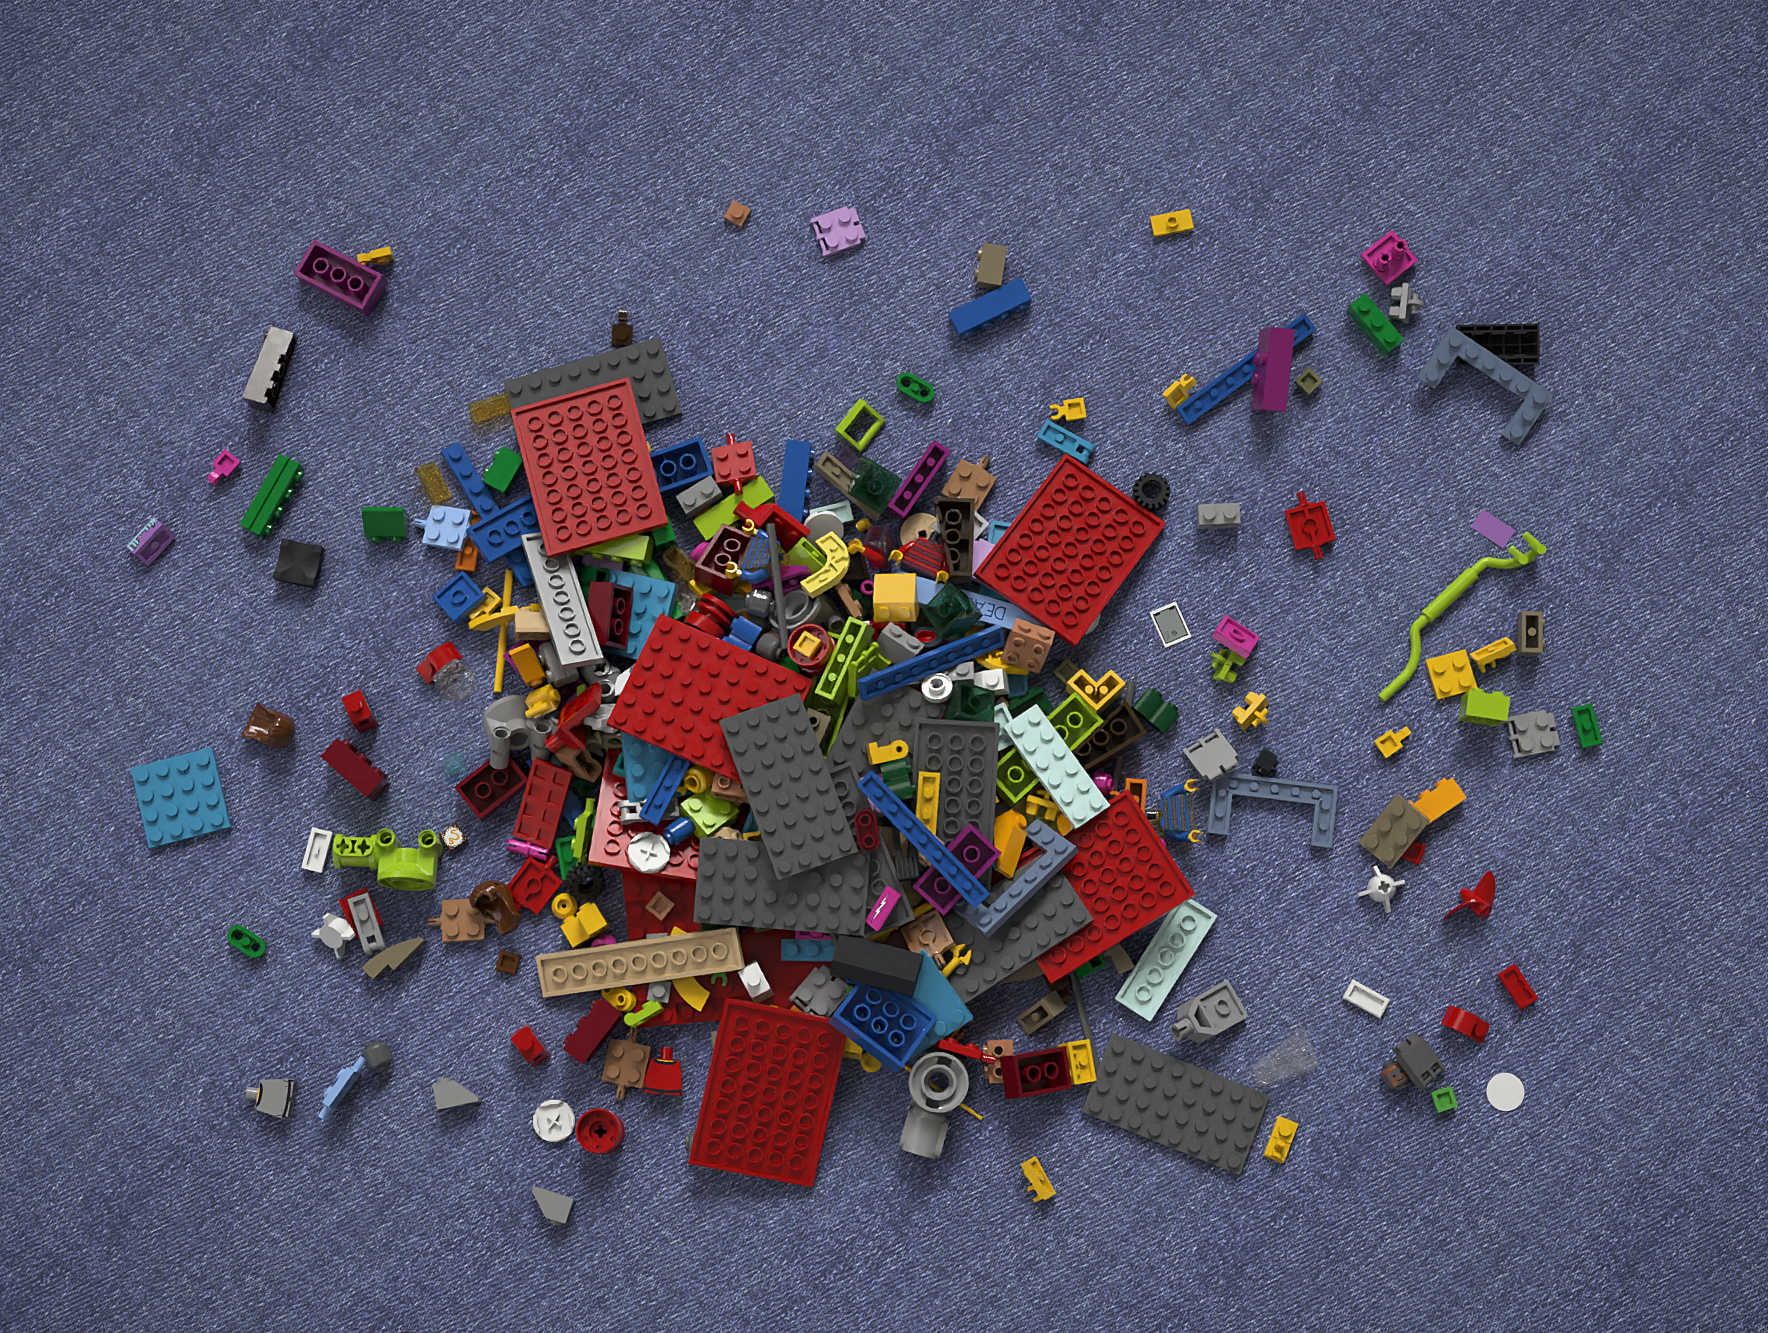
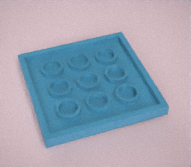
M925 948L918 952L923 954L924 957L913 997H909L937 1019L908 1060L973 1019V1015Z

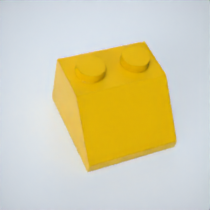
M916 573L875 574L873 594L875 622L916 621L919 614Z

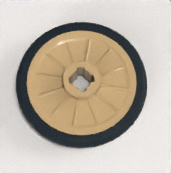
M916 509L908 512L904 519L899 521L896 528L898 547H902L911 540L919 541L917 543L921 546L942 554L944 550L934 546L935 544L943 546L941 536L938 542L930 539L932 533L936 532L931 528L937 521L935 512L927 509ZM925 532V539L929 540V544L933 548L926 546L928 543L918 539L920 537L918 533ZM921 549L920 551H923L925 553L919 552L920 554L927 556L931 559H935L934 557H936V555L927 552L923 549ZM912 553L907 555V557L916 561H928Z

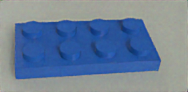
M532 493L466 529V533L488 565L522 546L521 535L541 532Z

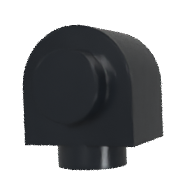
M1263 748L1252 767L1255 768L1257 774L1266 777L1270 771L1274 772L1279 764L1277 760L1278 755Z

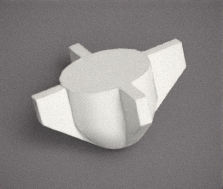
M1374 866L1372 869L1375 877L1368 882L1367 890L1359 892L1357 895L1360 897L1369 894L1370 898L1374 901L1383 902L1386 913L1391 912L1389 899L1395 895L1396 886L1405 884V880L1394 882L1390 876L1381 874L1378 867Z
M327 913L323 917L324 925L320 929L315 930L311 936L312 938H321L327 946L334 949L336 957L341 958L345 953L346 941L351 940L355 933L345 919Z

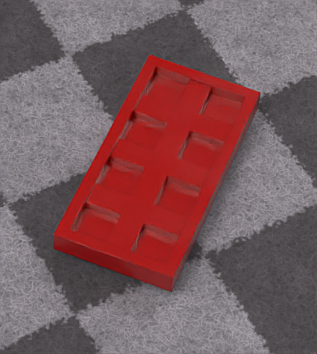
M539 758L533 759L512 836L550 850L554 847L574 771Z

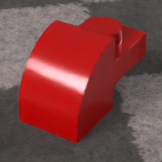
M447 642L430 652L426 656L427 658L415 669L427 684H432L445 671H449L463 657L452 642Z
M1451 1005L1448 1006L1441 1025L1478 1043H1483L1490 1026L1489 1023L1479 1019L1478 1016Z

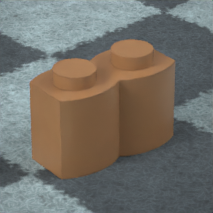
M564 745L556 752L558 759L563 764H566L569 770L574 771V776L595 782L602 772L600 763L591 758L590 752L586 748L583 750L571 749Z

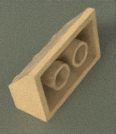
M521 608L519 611H515L514 640H552L543 609H540V612H531L529 608Z

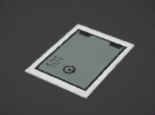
M1176 602L1149 612L1165 648L1191 637Z

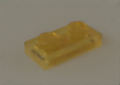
M507 392L468 404L475 425L509 415L512 409Z
M435 462L418 466L414 470L433 506L449 501L453 497Z

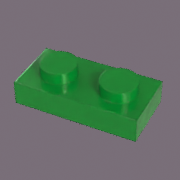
M1592 703L1571 708L1570 711L1581 749L1602 744L1603 741Z
M576 835L555 839L563 881H566L568 870L573 871V865L577 867L578 858L573 857L574 850H571V843L573 838H576Z

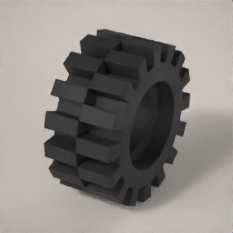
M1148 472L1144 476L1141 475L1133 487L1134 501L1150 511L1161 509L1168 501L1171 492L1170 484L1167 483L1168 480L1162 478L1163 475L1161 474L1156 475V472H1152V474ZM1152 484L1158 487L1159 496L1157 498L1149 499L1144 495V488L1147 485Z
M585 861L584 865L581 862L578 863V867L573 865V871L568 870L566 883L571 896H574L575 899L579 898L580 901H584V898L589 901L591 896L595 899L597 898V893L601 895L603 893L602 889L605 890L606 880L600 866L590 865L588 861ZM585 878H593L586 884H579Z

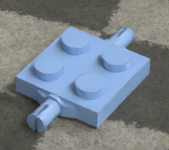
M432 504L427 520L415 519L414 527L425 528L422 541L424 545L463 551L465 542L469 537L466 529L471 526L470 522L473 513L471 510Z
M360 1056L353 1066L346 1069L342 1068L335 1078L337 1082L333 1087L329 1086L323 1094L325 1099L322 1101L325 1106L318 1114L321 1119L326 1120L330 1112L337 1108L361 1074L360 1070L367 1061L364 1057Z

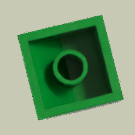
M362 507L364 536L370 542L382 543V540H390L392 543H403V540H409V515L403 507Z

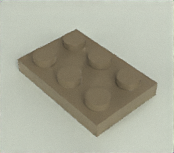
M1396 794L1358 843L1391 869L1431 820L1402 796Z

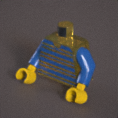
M748 519L745 522L751 528L746 529L742 526V531L745 535L753 534L755 537L750 538L738 570L736 563L728 562V569L725 570V574L728 578L739 576V579L757 584L765 579L773 578L768 535L762 529H755L753 521ZM777 540L780 567L788 566L790 556L788 553H785L781 548L780 542Z
M1189 779L1186 783L1173 786L1163 793L1161 799L1157 801L1158 809L1146 810L1148 821H1159V830L1176 842L1192 841L1198 844L1202 843L1201 840H1196V836L1203 834V832L1195 830L1192 792L1199 791L1200 788L1193 789L1192 783L1198 781L1197 779Z

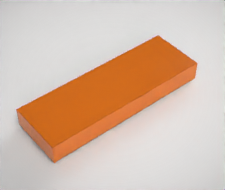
M471 510L473 513L470 522L471 526L481 521L477 512ZM470 537L466 540L463 551H458L455 570L476 573L479 551Z

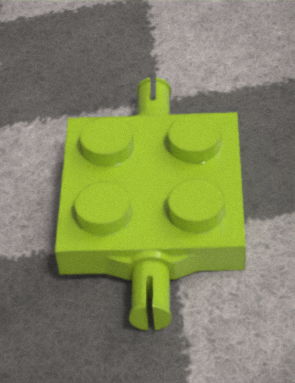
M586 798L584 813L579 815V818L576 817L574 823V830L577 831L576 838H573L571 843V850H574L573 857L578 858L577 867L579 862L582 865L585 864L586 857H588L590 852L591 824L595 813V799Z

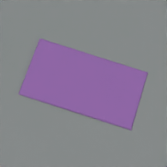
M1483 509L1471 526L1472 529L1503 549L1516 531Z

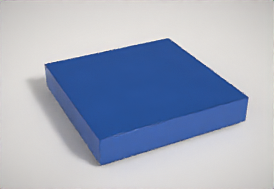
M461 571L432 596L435 602L456 625L488 599L464 571Z

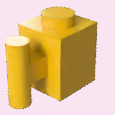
M551 683L528 694L525 700L529 710L525 711L528 719L532 717L536 719L557 709L561 701L560 694L553 688Z

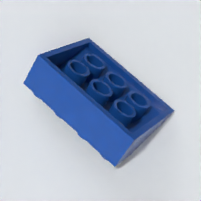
M857 982L828 1023L894 1073H897L905 1065L937 1018L907 995Z

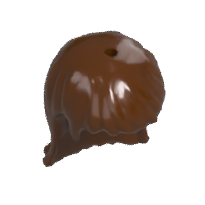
M257 702L249 722L242 732V738L255 739L272 749H282L293 741L296 734V726L288 715L267 709Z
M488 880L478 884L472 890L469 896L471 907L475 908L482 916H484V911L490 914L496 924L499 935L504 936L505 934L512 933L519 927L523 917L517 913L512 893L505 883Z

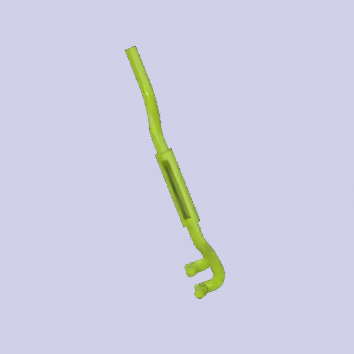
M1526 531L1522 538L1531 548L1526 554H1523L1521 551L1519 552L1515 546L1511 545L1507 550L1513 558L1497 559L1485 557L1477 561L1471 568L1467 567L1460 576L1421 611L1422 615L1412 624L1409 632L1411 652L1408 664L1402 673L1378 695V698L1385 703L1412 677L1420 660V630L1428 622L1432 623L1479 578L1478 575L1485 568L1513 569L1522 567L1544 554L1547 550L1546 546Z

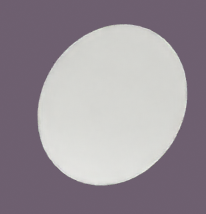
M1497 1074L1491 1078L1487 1085V1098L1499 1110H1513L1523 1101V1084L1513 1074Z

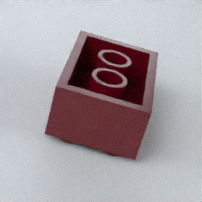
M722 523L695 565L694 581L732 597L742 579H739V576L734 578L726 576L727 563L734 562L737 565V570L740 569V566L742 569L755 536L745 535L743 531ZM758 539L744 570L748 571L760 542Z
M591 582L588 592V612L600 648L627 650L634 588L612 582Z
M336 738L320 757L365 797L374 802L390 784L386 780L388 776L377 766L372 768L373 762L361 752L357 755L355 752L358 749L346 739L341 741Z
M509 755V764L506 768H493L490 765L489 759L454 786V788L478 819L483 822L526 788L528 778Z
M604 998L596 999L589 1007L591 1010L587 1017L583 1016L576 1024L578 1029L575 1033H570L563 1041L565 1046L562 1049L584 1065L590 1062L625 1016L624 1013Z
M1066 1046L1000 1056L1006 1099L1024 1098L1072 1089Z

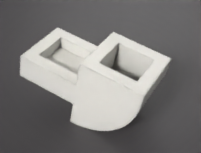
M601 704L596 714L585 717L584 725L592 726L593 730L615 733L616 729L606 725L615 704Z

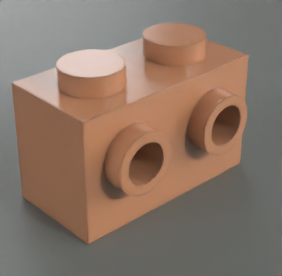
M1013 1039L987 1040V1045H983L984 1054L996 1057L995 1065L988 1064V1066H984V1079H988L989 1084L1003 1083L1000 1056L1013 1054Z

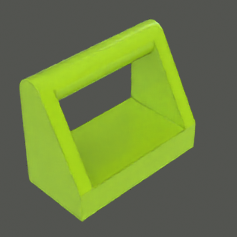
M859 398L837 426L835 434L861 453L886 420L864 400ZM865 411L875 418L876 421L860 442L857 443L847 432Z

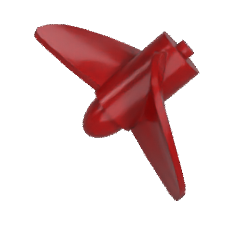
M1488 870L1474 890L1462 888L1459 894L1463 903L1447 913L1442 919L1445 920L1452 914L1467 907L1480 919L1487 918L1492 912L1496 885L1493 873Z

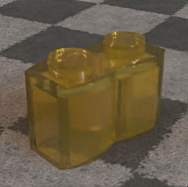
M672 545L662 555L664 562L671 571L680 574L681 579L689 585V581L694 580L697 562L688 559L682 549Z

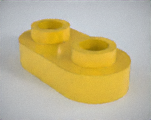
M626 986L601 989L602 996L620 1011L630 1012L636 1005L635 994Z

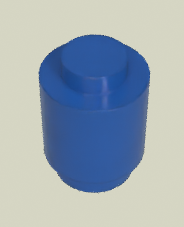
M680 817L664 828L663 837L668 844L677 846L693 834L695 825L689 817Z

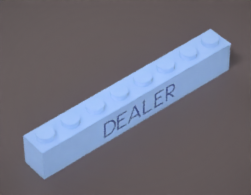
M897 570V574H905V572ZM917 576L919 609L921 610L930 608L933 609V613L945 616V613L951 614L955 620L965 622V619L971 620L973 625L979 627L1000 625L1003 627V633L1011 631L1016 618L1046 628L1014 604L953 586H944L945 584L939 582L936 584L935 581Z

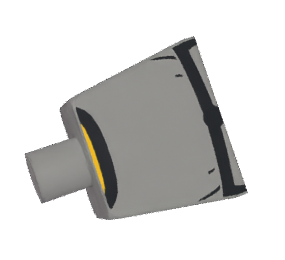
M260 1080L259 1088L247 1087L245 1098L256 1101L255 1110L291 1120L298 1080Z

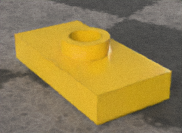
M1190 209L1150 217L1154 238L1194 229Z

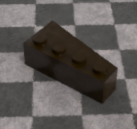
M934 497V510L951 584L972 585L975 498Z
M1125 699L1072 753L1089 775L1146 741L1147 732Z

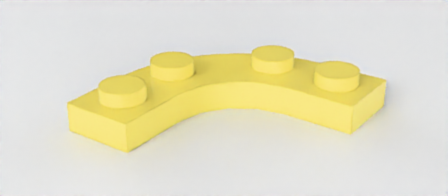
M833 531L815 541L817 548L827 557V563L817 573L800 582L802 589L812 599L840 583L850 565L847 547Z

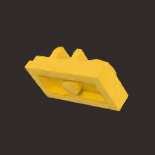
M1504 637L1469 655L1476 662L1478 669L1484 673L1486 672L1485 664L1489 663L1492 668H1495V659L1509 656L1510 653L1516 651V647L1510 639Z
M1278 1116L1263 1156L1283 1164L1298 1123Z
M1036 1156L1020 1164L1025 1177L1032 1183L1027 1188L1028 1192L1031 1190H1036L1037 1197L1032 1199L1034 1202L1042 1199L1045 1201L1056 1194Z

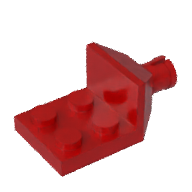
M742 500L733 511V514L737 515L743 522L748 519L752 520L754 528L757 530L762 529L767 532L766 524L774 523L776 540L780 542L781 547L786 552H789L802 537L807 539L811 532L810 529L775 503L759 505L756 509H753ZM745 522L743 527H745L746 529H750L751 527L746 525Z
M597 681L562 708L555 733L545 739V744L551 752L556 753L564 745L571 749L583 750L586 748L588 729L582 722L588 714H594L600 708L602 686Z

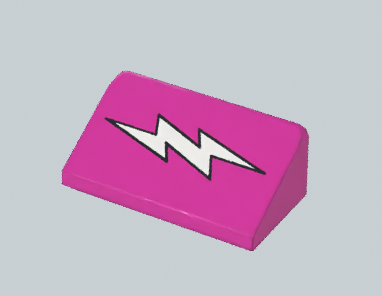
M887 886L866 918V923L876 931H879L901 897V893Z

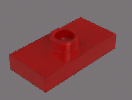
M1515 963L1496 975L1519 1010L1524 1009L1539 999Z

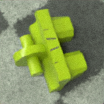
M1220 648L1218 654L1212 652L1210 658L1214 661L1211 667L1217 668L1212 679L1233 683L1237 673L1230 670L1232 663L1241 667L1246 659L1229 648L1227 651Z

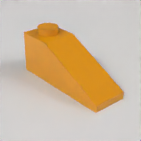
M529 643L509 651L512 660L528 687L536 688L544 684L543 681L547 680L544 668Z
M1013 809L996 817L994 820V845L1001 852V855L996 859V870L1009 879L1013 878L1027 835L1026 818Z

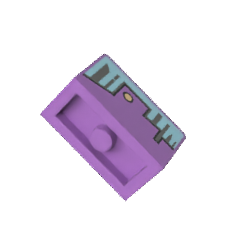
M153 517L126 547L144 564L149 566L176 536L159 520Z

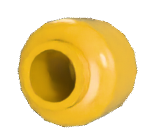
M695 764L687 770L683 778L684 784L691 792L702 793L713 785L714 772Z

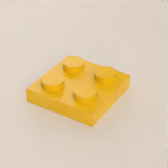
M1466 649L1425 660L1436 700L1462 694L1472 688H1477Z

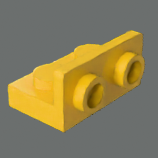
M1090 1039L1058 1044V1047L1066 1046L1072 1085L1097 1081Z

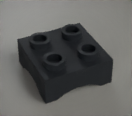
M282 538L279 557L272 578L276 581L316 589L325 549L319 545Z

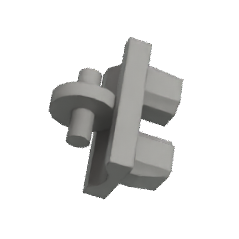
M1403 283L1402 287L1392 288L1391 292L1392 301H1401L1400 307H1390L1389 317L1393 320H1400L1402 324H1409L1410 308L1411 314L1416 315L1417 309L1424 306V302L1418 300L1419 294L1414 293L1412 296V288H1409V283Z

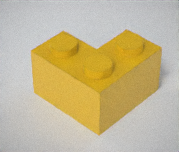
M1081 669L1067 682L1066 692L1071 696L1076 691L1099 716L1124 692L1126 683L1112 670L1107 672L1096 683Z
M588 902L579 907L580 911L576 913V917L574 915L567 917L563 920L564 924L560 926L574 949L611 928L600 908L595 903L590 904Z

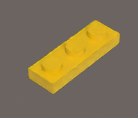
M919 771L916 817L936 837L940 773Z

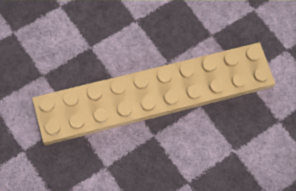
M737 926L541 954L535 957L543 998L745 968Z

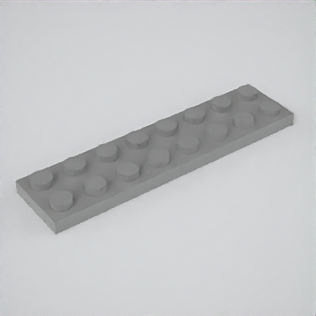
M541 532L521 535L522 546L561 669L603 663V655L570 554L549 559Z

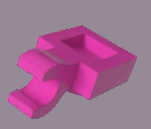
M224 449L212 463L215 470L209 474L207 479L212 485L217 486L223 475L229 479L242 463Z

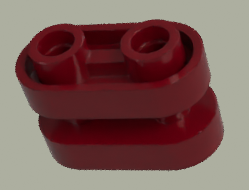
M865 808L857 812L854 821L860 848L866 852H872L880 845L881 838L875 812Z

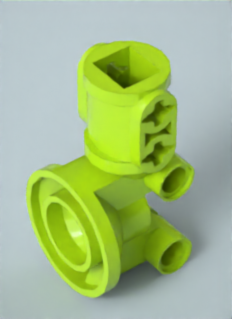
M387 828L381 829L377 835H371V837H345V834H336L333 843V865L335 869H343L344 866L369 867L370 870H378L377 883L383 887L405 891L431 890L436 887L438 857L443 853L444 847L432 830H424L419 834V849L402 848L400 840L392 830Z

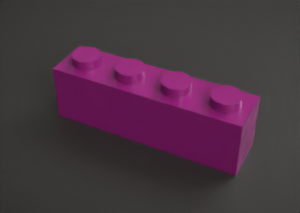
M933 440L885 510L898 519L903 520L951 451L936 440Z

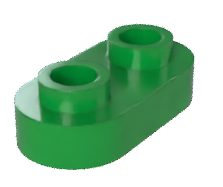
M908 372L900 374L897 378V389L904 395L921 404H928L933 400L935 392L931 384ZM907 381L911 385L909 387H904L903 383ZM926 391L928 396L922 397L920 395L921 392Z
M235 925L227 933L229 943L248 956L260 958L266 953V942L247 928ZM241 932L243 937L237 940L236 935ZM259 944L260 949L255 952L253 946Z

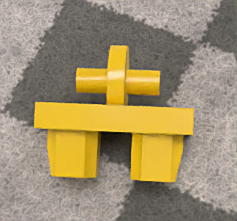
M1249 692L1244 699L1250 705L1249 708L1245 711L1238 706L1232 712L1233 717L1243 731H1246L1251 724L1256 727L1259 723L1263 725L1268 723V720L1265 718L1269 713L1266 709L1269 705L1266 701V696L1262 693L1257 695Z
M1038 788L1036 794L1042 795L1043 799L1026 794V813L1037 816L1039 806H1046L1044 818L1056 821L1061 810L1056 803L1048 801L1052 797L1046 789Z

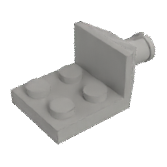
M1227 979L1179 1006L1177 1013L1178 1023L1170 1026V1033L1172 1034L1179 1030V1033L1172 1036L1175 1040L1180 1041L1187 1036L1188 1039L1200 1044L1248 1017V1014Z

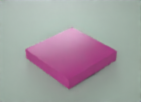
M1225 615L1211 636L1245 659H1247L1260 639V636Z

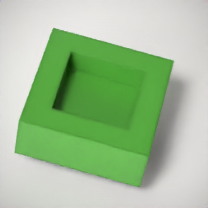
M1451 1086L1430 1092L1437 1113L1458 1107Z

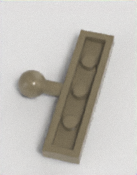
M826 451L813 466L815 470L874 521L888 505L887 502L860 480L864 474H869L873 470V462L870 459L862 458L857 464L858 470L853 474Z

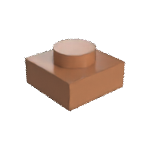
M733 200L724 215V220L742 229L751 213V209Z
M658 891L645 908L663 921L675 904Z

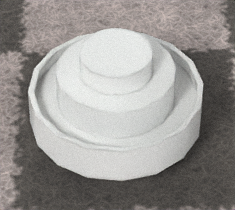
M936 673L927 676L923 680L922 694L928 701L941 703L948 700L952 695V681L946 675Z

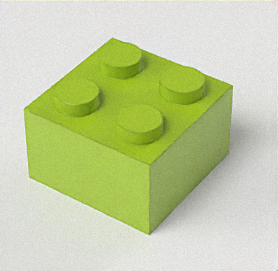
M1472 688L1461 696L1458 721L1500 727L1508 721L1510 697L1505 696L1504 692L1493 691L1490 694L1484 693L1483 689Z
M712 786L702 793H695L681 803L679 807L680 817L687 816L694 823L695 830L693 833L699 840L700 837H711L720 828L732 826L736 823L740 812L730 800L711 797Z

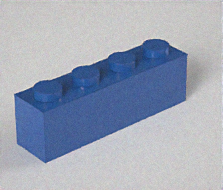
M1020 277L949 312L948 319L958 338L964 337L967 339L981 328L983 330L993 326V322L999 319L1004 321L1010 318L1011 314L1016 311H1025L1030 307L1032 297Z
M787 440L779 507L800 523H803V520L807 519L808 508H804L805 500L809 501L810 497L807 481L812 480L813 469H810L809 465L810 461H814L815 449H811V442Z

